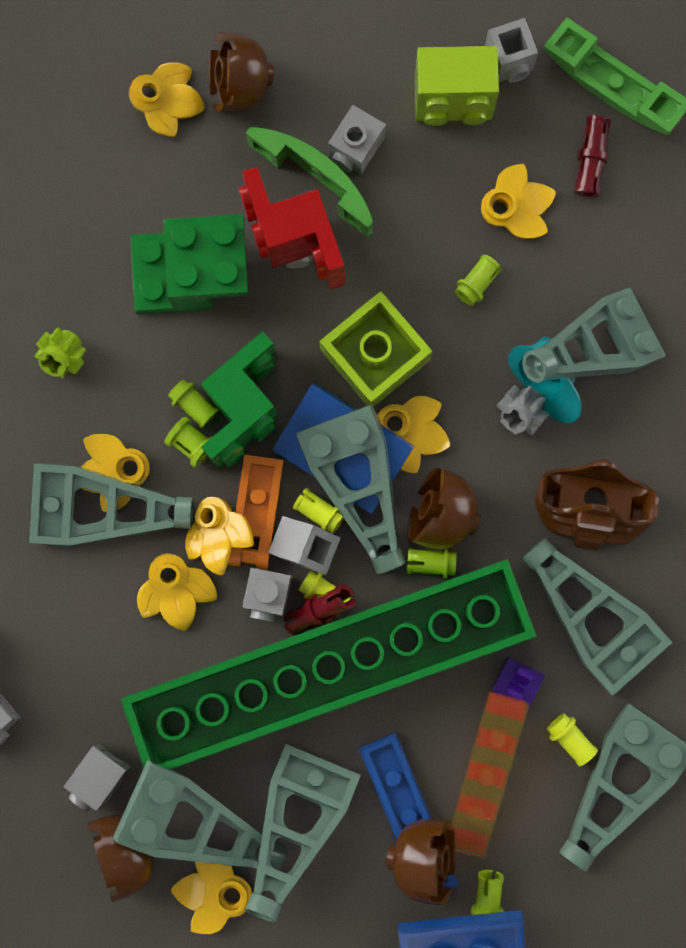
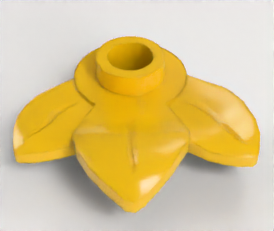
M162 64L152 75L143 74L136 77L129 88V99L132 105L145 114L148 126L163 136L175 137L178 129V119L194 117L205 109L204 102L199 93L187 85L191 78L192 69L185 64ZM146 87L153 89L155 96L152 98L146 97L142 89Z
M512 165L505 168L498 175L495 189L490 190L483 197L481 214L486 222L496 227L505 226L515 237L522 239L540 238L548 232L547 226L540 215L550 207L556 196V191L543 184L527 182L528 174L525 165ZM502 203L506 206L507 211L503 214H498L493 210V205Z
M416 396L407 401L403 406L391 404L382 408L377 415L379 423L389 429L387 422L392 418H398L402 422V428L392 432L415 446L401 467V470L407 473L416 474L418 472L421 455L438 454L450 447V441L446 432L434 421L442 404L431 397Z
M93 434L83 439L85 448L92 459L83 464L82 468L138 486L147 480L150 473V463L143 452L133 448L126 449L118 437L110 434ZM129 460L134 461L138 467L137 472L132 476L126 474L124 470V465ZM82 488V489L85 490V491H89V492H93V493H99V492H96V491H93V490H90V489H87V488ZM100 493V506L102 511L106 512L107 499ZM120 496L118 498L117 510L127 505L131 497Z
M211 496L203 499L197 506L195 523L186 535L185 549L189 560L201 557L205 567L217 575H224L231 548L253 547V534L244 515L233 512L224 499ZM213 511V520L211 521L210 517Z
M166 553L156 557L150 564L148 571L149 580L139 589L137 604L143 618L151 617L161 612L163 618L170 626L186 631L194 620L196 603L215 601L217 599V590L214 582L204 570L187 567V564L181 557ZM172 568L176 572V577L173 580L166 581L161 577L162 570Z
M195 862L198 873H192L179 880L172 887L171 892L182 905L195 911L191 921V932L198 934L216 933L222 929L229 917H238L246 912L245 908L252 894V889L243 877L234 874L232 865ZM234 888L238 890L240 899L234 903L229 902L225 897L227 889Z

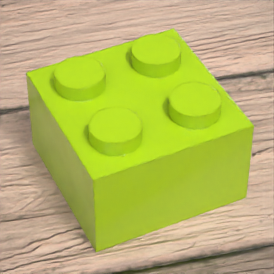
M498 46L418 47L415 69L416 122L424 121L426 125L430 126L444 125L448 121H463L467 125H479L485 123L486 120H492L499 94Z
M381 291L319 341L320 351L362 401L366 405L372 404L373 407L431 360L433 352Z

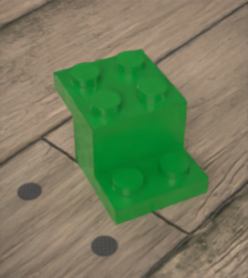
M243 214L163 219L164 233L131 235L133 296L136 314L213 309V298L249 296Z
M263 331L201 383L209 399L230 422L201 446L218 469L223 465H226L228 468L235 465L246 454L243 448L254 439L261 442L276 429L274 422L278 420L275 407L252 381L256 379L259 382L267 377L275 369L274 362L278 359L274 343Z

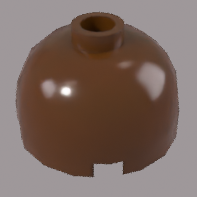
M219 32L214 37V41H220L218 50H210L209 92L210 95L217 93L219 104L212 105L217 112H243L257 105L263 98L267 86H271L273 83L274 68L272 63H267L264 50L253 39L242 34Z
M434 468L419 488L418 494L424 496L419 510L412 505L407 525V537L409 540L417 543V545L435 550L450 549L465 540L468 534L473 535L476 532L481 515L477 512L478 502L475 491L469 483L454 472Z
M122 815L107 816L88 822L90 832L99 829L100 835L93 837V843L107 889L114 886L117 889L109 892L112 903L139 892L149 882L153 873L152 856L118 844L113 840Z
M421 819L408 824L398 835L396 844H390L388 847L387 868L388 870H393L395 882L403 894L414 901L442 906L447 903L452 888L444 887L447 876L455 875L456 867L455 831L447 829L452 823L450 820Z

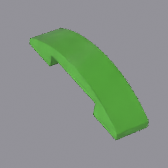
M566 17L543 46V50L567 74L600 100L632 120L650 129L669 135L686 114V97L662 81L656 86L597 46L598 38Z
M249 128L246 132L249 147L276 168H279L287 158L291 159L341 198L337 204L338 216L367 238L373 233V220L363 197L349 177L333 161L314 147L290 135L265 128Z

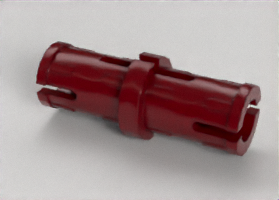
M589 115L586 117L582 149H579L577 153V160L580 162L574 194L587 198L599 197L603 165L607 164L609 156L606 152V144L611 125L610 118H605V116Z
M340 584L323 595L314 594L305 601L304 605L288 611L284 615L283 621L295 618V620L284 626L291 635L296 636L314 626L329 624L334 616L355 606L356 599L343 602L355 596V594L345 584Z

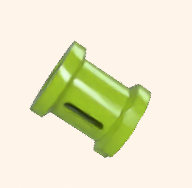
M184 416L170 430L164 442L169 447L174 446L191 460L190 465L197 468L208 457L201 446L212 437L207 438L191 425L189 418Z

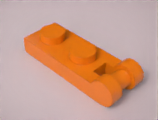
M244 455L236 513L245 516L252 530L253 537L260 538L258 549L232 547L228 565L241 567L242 563L256 565L257 569L268 571L271 554L268 552L273 541L284 460Z

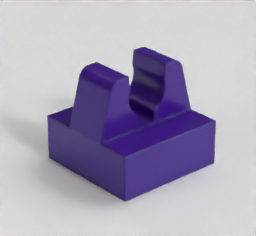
M507 657L490 693L526 703L524 710L528 711L545 675Z

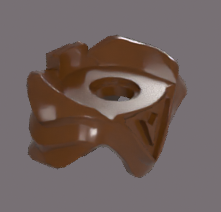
M600 459L579 467L554 469L546 472L540 479L535 502L541 520L552 533L573 537L574 545L578 548L597 551L604 543L626 544L638 537L645 528L656 520L659 496L653 489L624 474L615 464L606 459ZM591 489L600 490L606 496V505L586 504L584 499L585 493Z

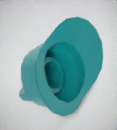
M544 336L531 346L519 345L513 347L508 354V364L512 373L526 388L530 385L532 389H535L542 397L546 398L543 410L548 412L550 417L566 424L575 422L581 415L582 409L580 396L573 385L575 377L547 379L536 383L527 377L523 369L525 353L542 347L551 339Z

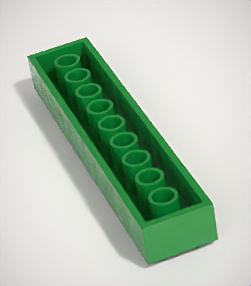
M506 559L121 698V702L143 767H145L148 760L165 768L173 769L537 636L509 561Z

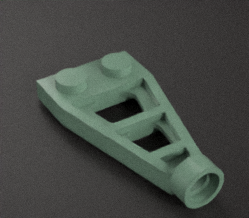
M629 287L602 297L545 345L525 353L523 369L531 381L540 383L547 379L631 373L659 361L666 355ZM600 322H604L619 354L606 355L602 353L591 332ZM576 338L587 361L574 363L564 343Z
M367 405L297 432L296 435L310 471L368 552L376 574L393 570L405 564V558L399 547L400 542L387 441L373 405ZM356 453H363L370 461L371 481L367 487L351 490L344 485L337 475L335 464L340 459ZM374 494L379 498L383 521L378 525L368 527L362 522L354 503L356 500ZM380 546H390V549L379 552Z
M34 463L29 543L70 546L170 527L192 528L194 514L193 497H172L79 466ZM87 488L99 492L106 497L107 515L103 520L89 524H79L74 520L75 492L78 489ZM120 496H129L143 499L147 503L146 518L143 521L136 522L118 521V498ZM172 505H175L174 519H171L168 515V509Z
M546 537L522 557L525 563L536 573L582 664L609 695L613 696L673 643L644 610L557 551ZM551 556L552 564L549 567H542L540 564ZM568 577L576 578L592 594L591 599L577 611L569 608L559 592L560 584ZM596 607L609 609L623 621V630L605 646L594 644L585 628L586 615Z
M626 704L603 738L569 837L559 853L587 872L595 857L675 785L686 768V743L631 704ZM623 754H630L650 770L649 780L632 794L622 793L612 783V773L617 759ZM607 792L622 803L623 810L608 827L603 828L592 821L591 812L600 794ZM579 840H583L588 844L589 849L587 852L576 845Z
M285 744L269 784L254 892L249 898L245 908L246 912L271 923L277 922L282 909V903L345 816L361 776L360 774ZM292 795L301 797L321 807V817L308 833L299 834L287 829L284 824L285 803ZM278 838L301 847V854L292 870L288 873L276 870L270 864L274 844ZM269 891L275 896V901L261 894Z
M148 760L113 836V840L116 843L152 857L256 869L260 848L256 857L255 851L261 845L262 834L189 778ZM186 801L190 803L203 816L197 834L192 839L171 838L165 833L178 802ZM217 821L229 825L238 832V836L230 851L207 846ZM277 841L274 844L270 864L272 868L280 870L285 859L286 847Z

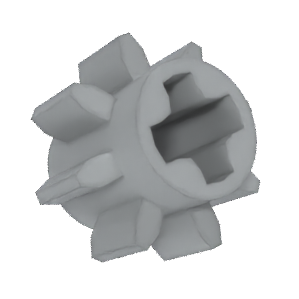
M530 385L521 391L517 386H512L496 406L502 410L500 422L515 435L525 430L529 435H533L549 416V413L543 410L546 398L542 397L535 389H532Z

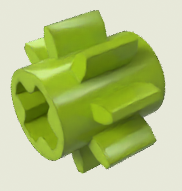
M56 328L52 335L45 332L36 343L40 349L35 354V358L38 359L41 369L51 376L64 378L69 371L76 374L84 364L81 357L86 352V348L82 347L80 338L69 330Z

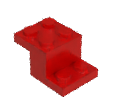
M258 167L242 171L245 185L238 187L248 222L255 220L257 222L251 225L261 259L269 257L272 268H276L313 255L312 261L319 281L327 279L330 290L344 286V263L318 189L270 205Z

